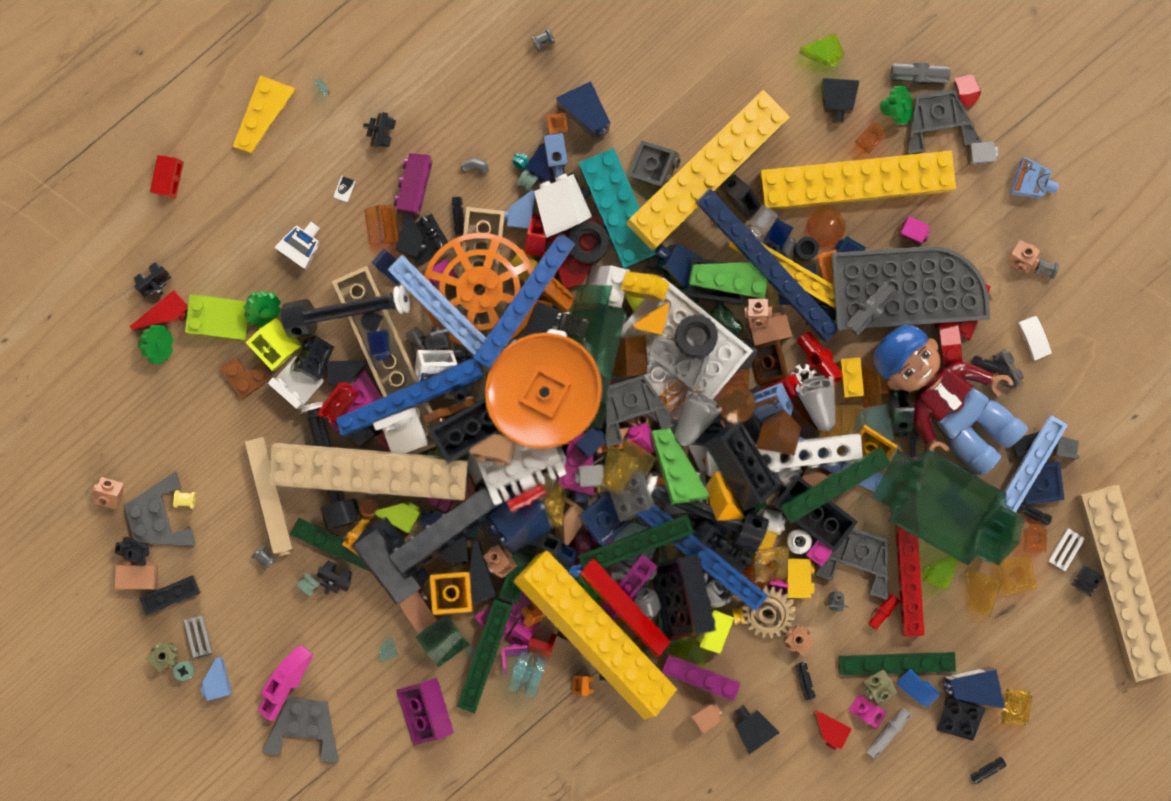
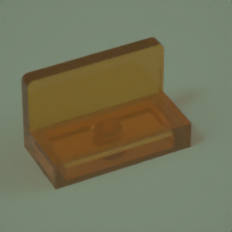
M377 205L364 210L370 247L398 242L393 205Z

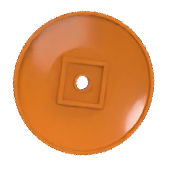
M554 333L529 335L509 345L493 363L485 388L487 409L496 427L515 443L536 449L561 446L578 437L594 419L602 396L600 373L589 352L576 341ZM544 388H549V396L545 398L541 397V390Z

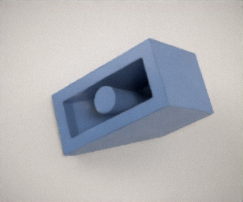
M530 191L510 206L509 211L505 212L504 222L507 223V228L528 231L534 209V191Z
M223 656L215 659L202 682L201 692L207 701L232 694Z

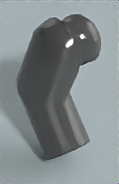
M472 158L460 163L463 172L473 168L479 170L480 174H486L489 171L488 163L479 158Z
M788 237L783 242L781 253L796 263L797 261L793 255L796 241L793 237Z

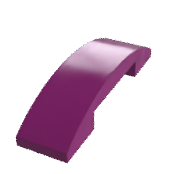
M642 555L618 585L632 599L656 570L657 566ZM606 602L602 604L601 608L615 621L618 617L617 613Z

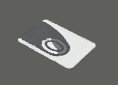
M341 176L334 198L348 202L355 180Z

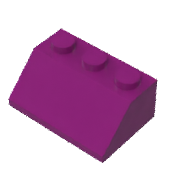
M409 153V157L404 159L403 169H405L404 177L400 176L398 184L401 190L399 195L396 194L394 206H396L398 212L420 217L433 163L430 155Z
M437 678L396 690L413 745L435 741L454 734Z

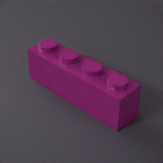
M667 654L661 669L663 674L731 701L735 700L741 685L737 680L671 654Z

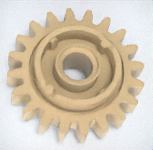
M765 585L763 591L768 597L756 611L748 604H743L742 609L745 610L743 615L747 617L744 622L745 624L751 623L749 630L755 628V635L762 632V637L765 638L766 634L769 633L770 638H773L774 633H776L780 637L782 631L786 633L788 627H792L793 622L791 620H794L796 616L792 613L795 612L796 608L790 607L793 604V600L787 601L788 593L781 595L782 589L775 592V586L768 590L767 585ZM769 609L773 614H767L764 610Z

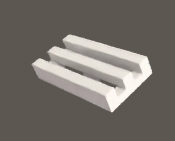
M1067 528L1048 562L1066 571L1085 538ZM1069 534L1072 535L1067 546L1062 552L1060 558L1056 562L1055 558L1057 557L1059 551L1064 545L1066 539L1068 538ZM1077 538L1078 541L1076 542L1075 546L1073 547L1072 551L1070 552L1068 558L1066 559L1065 563H1064L1063 565H1061V563L1063 562L1065 556L1067 555L1068 551L1070 550L1072 544L1074 543L1075 539Z

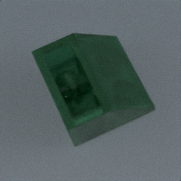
M449 613L415 636L438 667L470 645Z

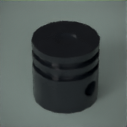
M812 237L801 238L794 248L795 257L802 262L812 260L819 251L818 242Z
M1083 565L1076 576L1077 579L1073 580L1074 583H1071V586L1086 596L1091 597V593H1094L1093 589L1098 587L1103 577Z

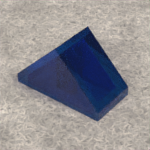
M541 144L525 168L533 175H537L543 182L550 181L551 183L545 144Z

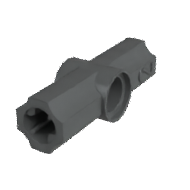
M917 62L913 64L893 63L891 68V81H908L912 84L924 85L928 83L948 84L950 79L949 66H932L928 63Z
M884 282L872 296H869L859 306V310L845 325L853 333L859 335L871 321H874L884 311V307L897 294L896 290L890 284Z

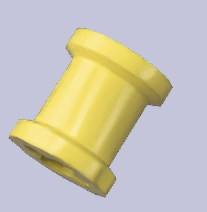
M176 490L173 506L175 508L186 506L194 509L196 493H180L179 490Z

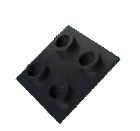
M432 213L421 217L416 222L424 239V244H426L424 254L420 255L419 259L414 258L418 266L432 258L448 243Z
M726 534L718 542L717 548L712 550L742 574L746 567L750 566L754 561L755 553L733 544V538Z
M952 697L945 698V707L936 730L974 741L986 708L964 702L963 700H956Z

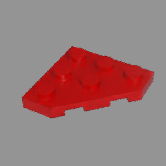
M601 217L589 221H594L604 228ZM572 227L549 236V246L552 245L559 233L568 237ZM586 233L579 238L578 245L581 250L591 252L597 247V239L593 234ZM569 253L558 269L562 285L569 289L583 284L592 264L579 263Z

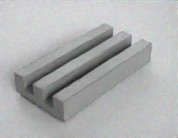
M204 615L184 620L193 657L212 653ZM198 620L201 623L207 650L203 649L197 625ZM190 622L193 623L200 652L196 650Z

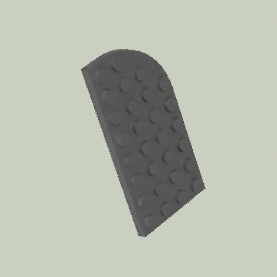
M913 247L831 253L837 330L849 329L845 324L859 310V306L869 296H872L884 282L890 284L897 294L884 307V311L874 321H871L866 328L990 320L988 292L981 274L968 259L955 251L942 247Z

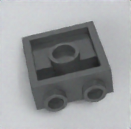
M641 140L628 176L661 189L673 177L674 169L679 167L681 162L680 155L675 150Z

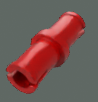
M540 484L527 492L523 491L521 495L507 501V504L513 513L527 504L528 506L532 505L531 502L546 496L547 493L543 485Z
M891 593L882 606H878V611L867 624L877 631L885 619L891 616L890 613L901 600Z

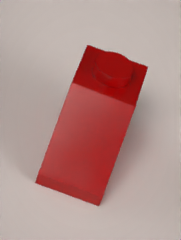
M532 214L527 232L525 253L532 256H544L548 237L545 235L541 216Z
M958 322L939 323L943 364L963 362Z
M815 709L814 715L821 737L826 741L825 745L833 750H836V748L842 750L852 728Z

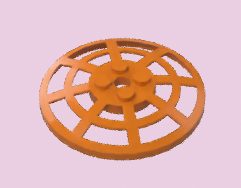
M472 233L455 238L445 244L429 262L424 277L428 281L429 279L440 281L439 292L445 298V284L457 286V297L449 302L454 307L462 304L464 308L469 310L466 319L477 330H488L494 328L500 319L494 308L500 301L511 304L520 291L518 274L528 270L531 275L534 269L522 250L509 240L488 233ZM475 238L492 240L489 250L476 249L464 252L460 242ZM499 242L514 250L524 263L514 268L506 258L497 254ZM453 246L458 256L447 265L443 274L432 271L439 257ZM484 255L486 259L483 267H472L468 257ZM497 259L508 271L497 275L491 270L493 260ZM461 261L465 272L460 278L448 276L452 268ZM513 278L514 296L503 293L502 282ZM477 285L485 287L483 295L475 294L474 288ZM537 301L532 306V308L530 309L526 317L523 319L517 330L514 332L510 340L516 337L526 327L534 312ZM425 307L427 315L435 328L442 327V329H445ZM487 312L492 321L487 324H473L476 313ZM449 332V340L461 346H464L453 334Z

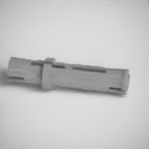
M903 707L897 716L889 721L890 724L866 752L876 760L894 736L903 730L902 727L913 715Z

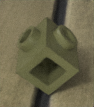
M166 641L162 644L158 642L152 647V653L146 658L160 673L167 667L171 669L178 662L176 660L179 656L177 653L178 648L172 642L168 643Z
M884 669L864 681L867 687L864 690L870 700L874 699L877 705L897 694L893 682Z

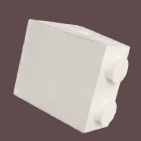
M566 173L555 178L556 182L550 183V181H546L539 185L540 189L534 191L546 237L578 225L592 217L574 174L568 177Z
M591 266L583 304L620 312L625 293L620 289L625 272L630 270L614 266Z

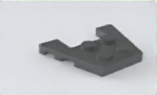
M955 89L916 96L907 155L925 152L924 132L960 127L964 146H969L972 143H982Z
M644 375L606 386V448L624 443L618 423L655 412L660 430L678 425Z
M177 472L172 473L125 504L134 540L140 543L196 545L192 528L172 533L162 494L181 489Z
M853 528L836 552H832L823 566L819 567L815 575L832 581L838 562L875 574L869 594L887 600L888 539Z
M289 697L263 749V753L280 755L283 736L290 735L323 740L320 760L338 762L339 758L328 702Z

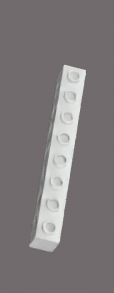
M858 434L799 440L795 456L788 455V459L784 462L780 461L781 453L758 449L762 456L768 454L769 461L766 464L771 472H780L781 468L788 467L789 470H798L800 466L808 465V468H816L822 463H827V466L838 465V461L853 463L863 457L861 436ZM841 445H844V453L842 455H838L837 448ZM820 448L826 449V454L823 457L818 456ZM806 450V458L799 459L800 451ZM705 451L707 475L711 477L716 471L721 473L708 451Z

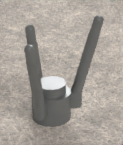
M415 327L405 334L408 338L406 343L409 346L414 365L416 363V354L413 345L414 347L419 346L420 350H425L422 342L427 337L425 331H421L419 327Z

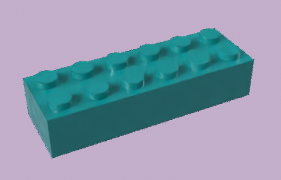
M612 148L579 162L580 171L621 267L628 269L658 256L655 253L656 248L652 251L626 224L640 207L615 149Z

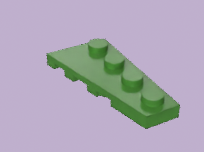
M751 262L692 265L689 285L765 299L768 280Z
M671 429L652 431L650 433L671 504L707 499L710 495Z

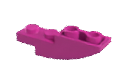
M303 645L295 648L281 662L261 691L264 698L257 711L269 721L275 720L290 689L298 687L314 656Z

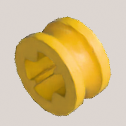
M740 606L738 609L732 608L734 624L737 625L738 622L744 624L742 607Z

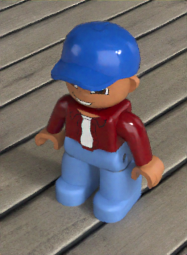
M903 325L894 329L876 348L873 355V364L883 379H889L887 382L889 388L910 392L919 390L915 395L916 401L913 404V421L924 444H926L924 456L930 463L938 465V458L933 455L934 448L938 446L945 452L950 449L973 474L980 476L986 474L998 463L1001 454L994 447L988 445L973 430L972 426L976 422L979 423L997 444L1006 448L1019 441L1028 430V427L1019 418L1014 417L1003 405L989 400L987 396L974 389L966 380L988 385L990 392L995 397H999L1001 393L996 388L998 381H1003L1005 385H1013L1012 379L1007 375H993L967 362L958 361L952 363L947 368L939 369L941 361L937 351L938 345L934 339L927 340L928 336L922 330L912 325ZM930 418L937 424L945 439H948L949 447L935 440L936 435Z

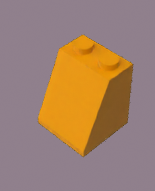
M444 572L430 575L433 614L472 612L469 572Z

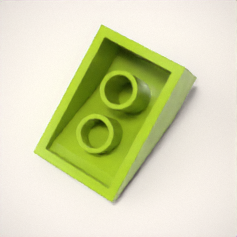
M190 294L185 333L246 340L248 321L244 317L246 311L243 308L246 302Z

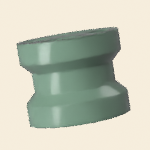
M526 169L519 177L516 185L524 187L525 191L529 193L539 177L537 175L533 176Z
M306 572L303 574V579L296 583V586L309 596L313 594L314 588L320 585L314 577Z
M182 661L176 664L173 669V674L179 681H186L192 678L195 673L194 665L189 661Z

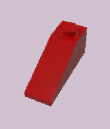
M173 290L129 327L131 330L137 331L150 328L151 325H164L177 322L178 320L182 321L187 318L188 304L177 291Z

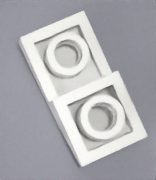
M1037 316L1018 323L1023 340L1027 342L1033 360L1052 353Z

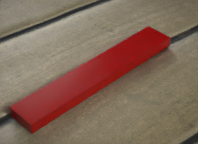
M594 559L590 560L579 574L656 656H660L671 641L639 609Z

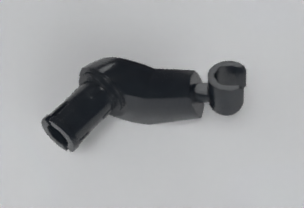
M456 349V360L462 359V363L466 362L467 351ZM475 380L454 389L456 402L463 403L466 400V397L472 392Z

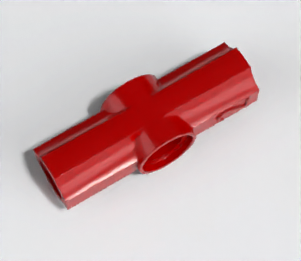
M806 332L798 338V345L808 356L807 360L810 367L817 368L825 376V379H829V376H831L834 380V385L843 379V373L833 362L831 351L823 349L811 332Z

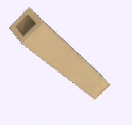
M266 437L246 441L245 445L273 554L279 553V557L291 554L290 550L295 548L279 486L269 485L271 455Z

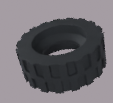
M585 221L573 226L568 233L567 238L575 243V246L570 251V255L577 262L594 264L606 255L609 247V237L606 230L600 224L594 221ZM590 233L596 237L597 247L593 251L585 252L580 249L578 241L583 234Z
M694 314L687 316L685 319L683 318L676 328L674 337L679 352L683 353L685 357L692 359L707 357L713 352L718 341V329H716L715 323L710 318L704 317V315ZM697 327L705 332L706 340L702 345L693 346L688 342L687 333L690 329Z

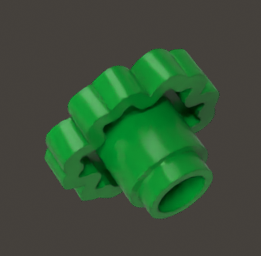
M895 86L890 91L889 97L880 103L882 114L891 116L895 124L898 125L908 124L913 115L911 107L913 101L910 92H907L906 86Z
M266 290L252 292L243 307L246 311L244 317L250 325L264 326L271 322V319L278 317L281 311L279 307L281 300L274 292L268 293Z
M151 325L150 329H145L139 338L138 348L142 352V357L147 358L149 363L162 364L164 360L170 358L173 352L171 345L174 339L171 332L166 331L165 326Z

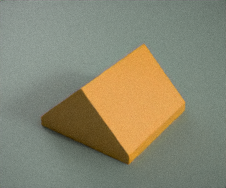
M669 301L636 320L634 327L663 335L670 307Z
M862 425L857 432L861 436L863 456L882 447L887 458H889L897 448V445L866 425Z
M716 471L705 487L710 495L708 499L716 519L736 520L744 518L735 494L722 474Z

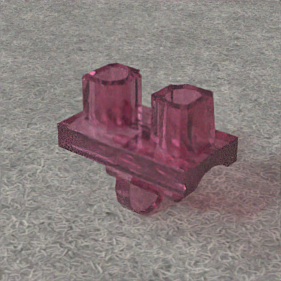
M577 532L574 549L577 550L575 565L577 566L581 564L578 555L594 549L595 540L587 532Z

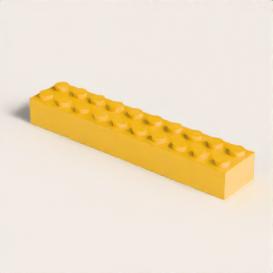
M762 90L650 198L626 224L653 251L698 207L695 202L708 189L711 188L715 191L790 117Z
M952 151L761 170L759 173L763 211L952 192L956 189Z
M547 550L536 555L514 580V583L644 720L656 717L678 690Z

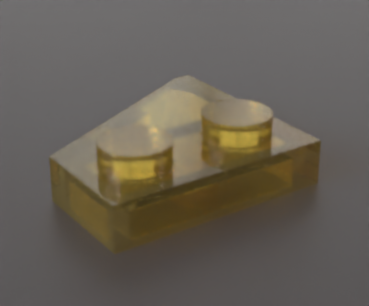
M835 405L836 424L833 426V429L825 432L826 437L849 435L851 429L854 428L855 420L863 405Z
M609 446L602 485L620 494L640 464V461Z
M553 483L544 505L548 518L554 527L562 526L566 492L561 483Z

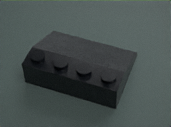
M695 554L655 564L657 566V574L653 578V583L661 603L660 613L666 637L669 640H675L716 631V622L712 615L711 601L708 597L706 580L703 576L702 562L699 559V555Z

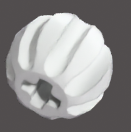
M799 364L794 367L797 373L791 371L790 376L796 374L802 386L804 383L800 381L802 378L800 374H807L806 379L813 377V374H817V371L815 369L809 371V364H804V369Z

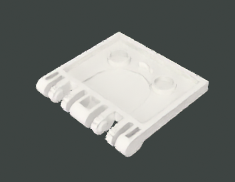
M516 443L511 465L504 464V467L494 465L491 461L486 460L485 463L477 461L494 505L502 503L498 492L499 489L505 501L509 499L505 486L511 484L516 496L521 494L516 483L517 481H520L523 490L526 492L537 487L532 474L536 473L540 484H545V478L541 470L547 468L552 480L556 479L552 468L553 465H555L559 477L567 474L556 447L536 449Z

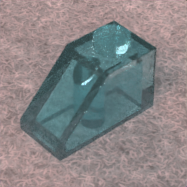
M887 404L862 409V413H860L862 425L865 424L889 441L895 442Z

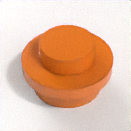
M367 499L361 503L359 510L363 517L374 518L376 516L375 512L379 510V506L374 500Z

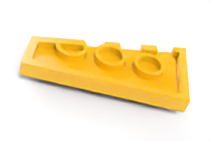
M260 75L233 147L252 154L265 136L266 131L276 120L280 111L286 106L287 101L295 93L296 88Z

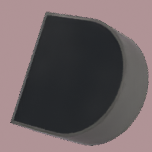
M375 312L365 313L361 317V325L365 330L376 334L384 316Z

